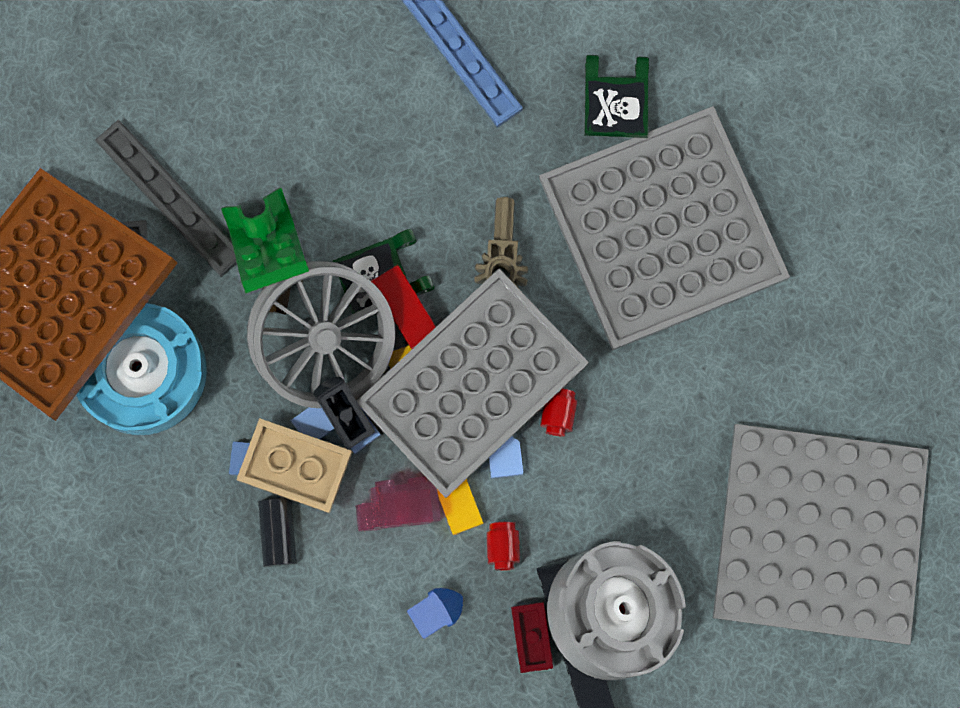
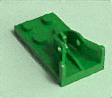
M282 188L275 189L263 197L265 210L261 215H256L253 218L244 216L241 205L221 208L229 229L245 293L309 272Z

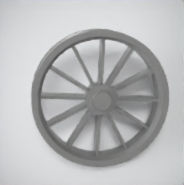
M329 261L307 262L309 272L263 288L250 312L247 326V342L250 356L257 371L278 394L301 406L321 408L313 393L320 385L323 354H327L336 376L343 379L344 377L333 355L337 348L365 367L357 377L347 383L353 396L357 399L366 393L386 370L393 353L395 325L387 300L371 281L345 265ZM324 275L319 318H317L301 281L314 276ZM332 276H339L353 281L328 317ZM296 284L310 317L304 320L276 301L284 291ZM362 288L371 299L373 305L337 322L359 289ZM273 304L302 323L304 330L264 328L266 317ZM375 313L377 314L378 335L340 332V330ZM263 335L305 337L266 357L264 355ZM341 339L377 342L368 364L340 345ZM306 347L281 382L277 379L268 365ZM315 352L311 392H304L290 387Z

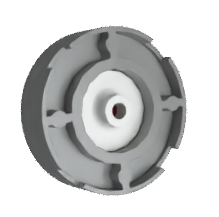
M614 541L583 551L563 565L550 588L547 615L550 631L558 649L575 668L594 678L621 680L650 673L661 667L671 658L679 646L684 630L681 629L682 609L686 608L681 585L675 573L658 554L642 545L634 546L621 543V541Z

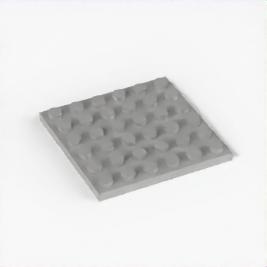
M714 106L649 131L648 138L634 137L539 175L541 185L613 351L790 278Z
M735 424L713 618L910 645L929 450Z

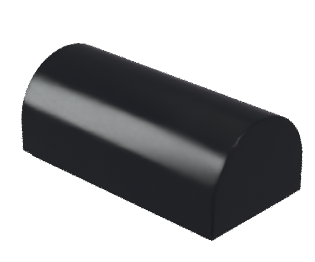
M333 377L328 379L314 390V397L347 450L375 432L343 378Z
M279 498L258 501L263 567L297 564L292 500Z

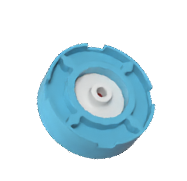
M147 303L76 396L82 406L94 418L117 431L132 435H150L165 431L187 417L202 395L207 374L203 347L192 329L176 313L166 307ZM142 365L141 369L136 372L137 368Z

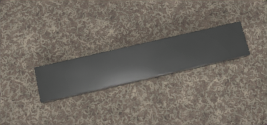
M119 119L95 139L99 146L220 277L237 264L232 241Z

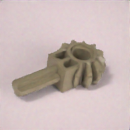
M500 197L496 199L494 240H488V254L484 253L482 255V260L485 264L477 263L475 265V270L481 273L474 277V281L477 284H483L492 276L496 269L503 268L510 273L509 279L518 289V286L527 285L528 280L522 277V275L528 273V267L518 266L522 262L523 257L521 255L517 256L518 241H513L515 201L512 198Z

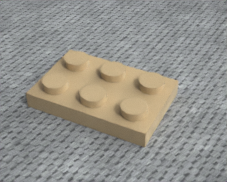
M259 418L236 480L330 513L352 451Z

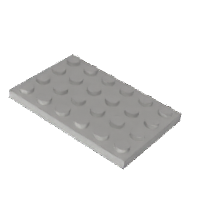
M498 269L361 396L357 402L439 492L447 498L580 373L589 362L516 285Z

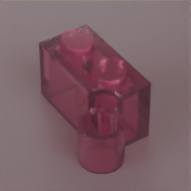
M426 477L407 479V484L395 485L394 480L375 482V487L369 489L370 503L355 505L358 532L435 524L441 521L437 488L431 482H427Z

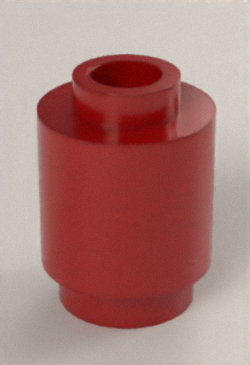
M562 389L544 406L540 426L546 428V434L565 437V432H572L578 402L575 400L576 392Z
M495 522L489 524L490 531L486 532L488 564L494 565L496 571L514 570V564L520 563L519 531L516 530L515 523Z

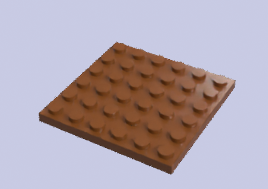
M41 168L0 218V380L56 421L178 262Z

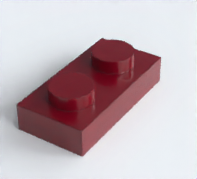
M544 602L511 607L520 673L553 669Z

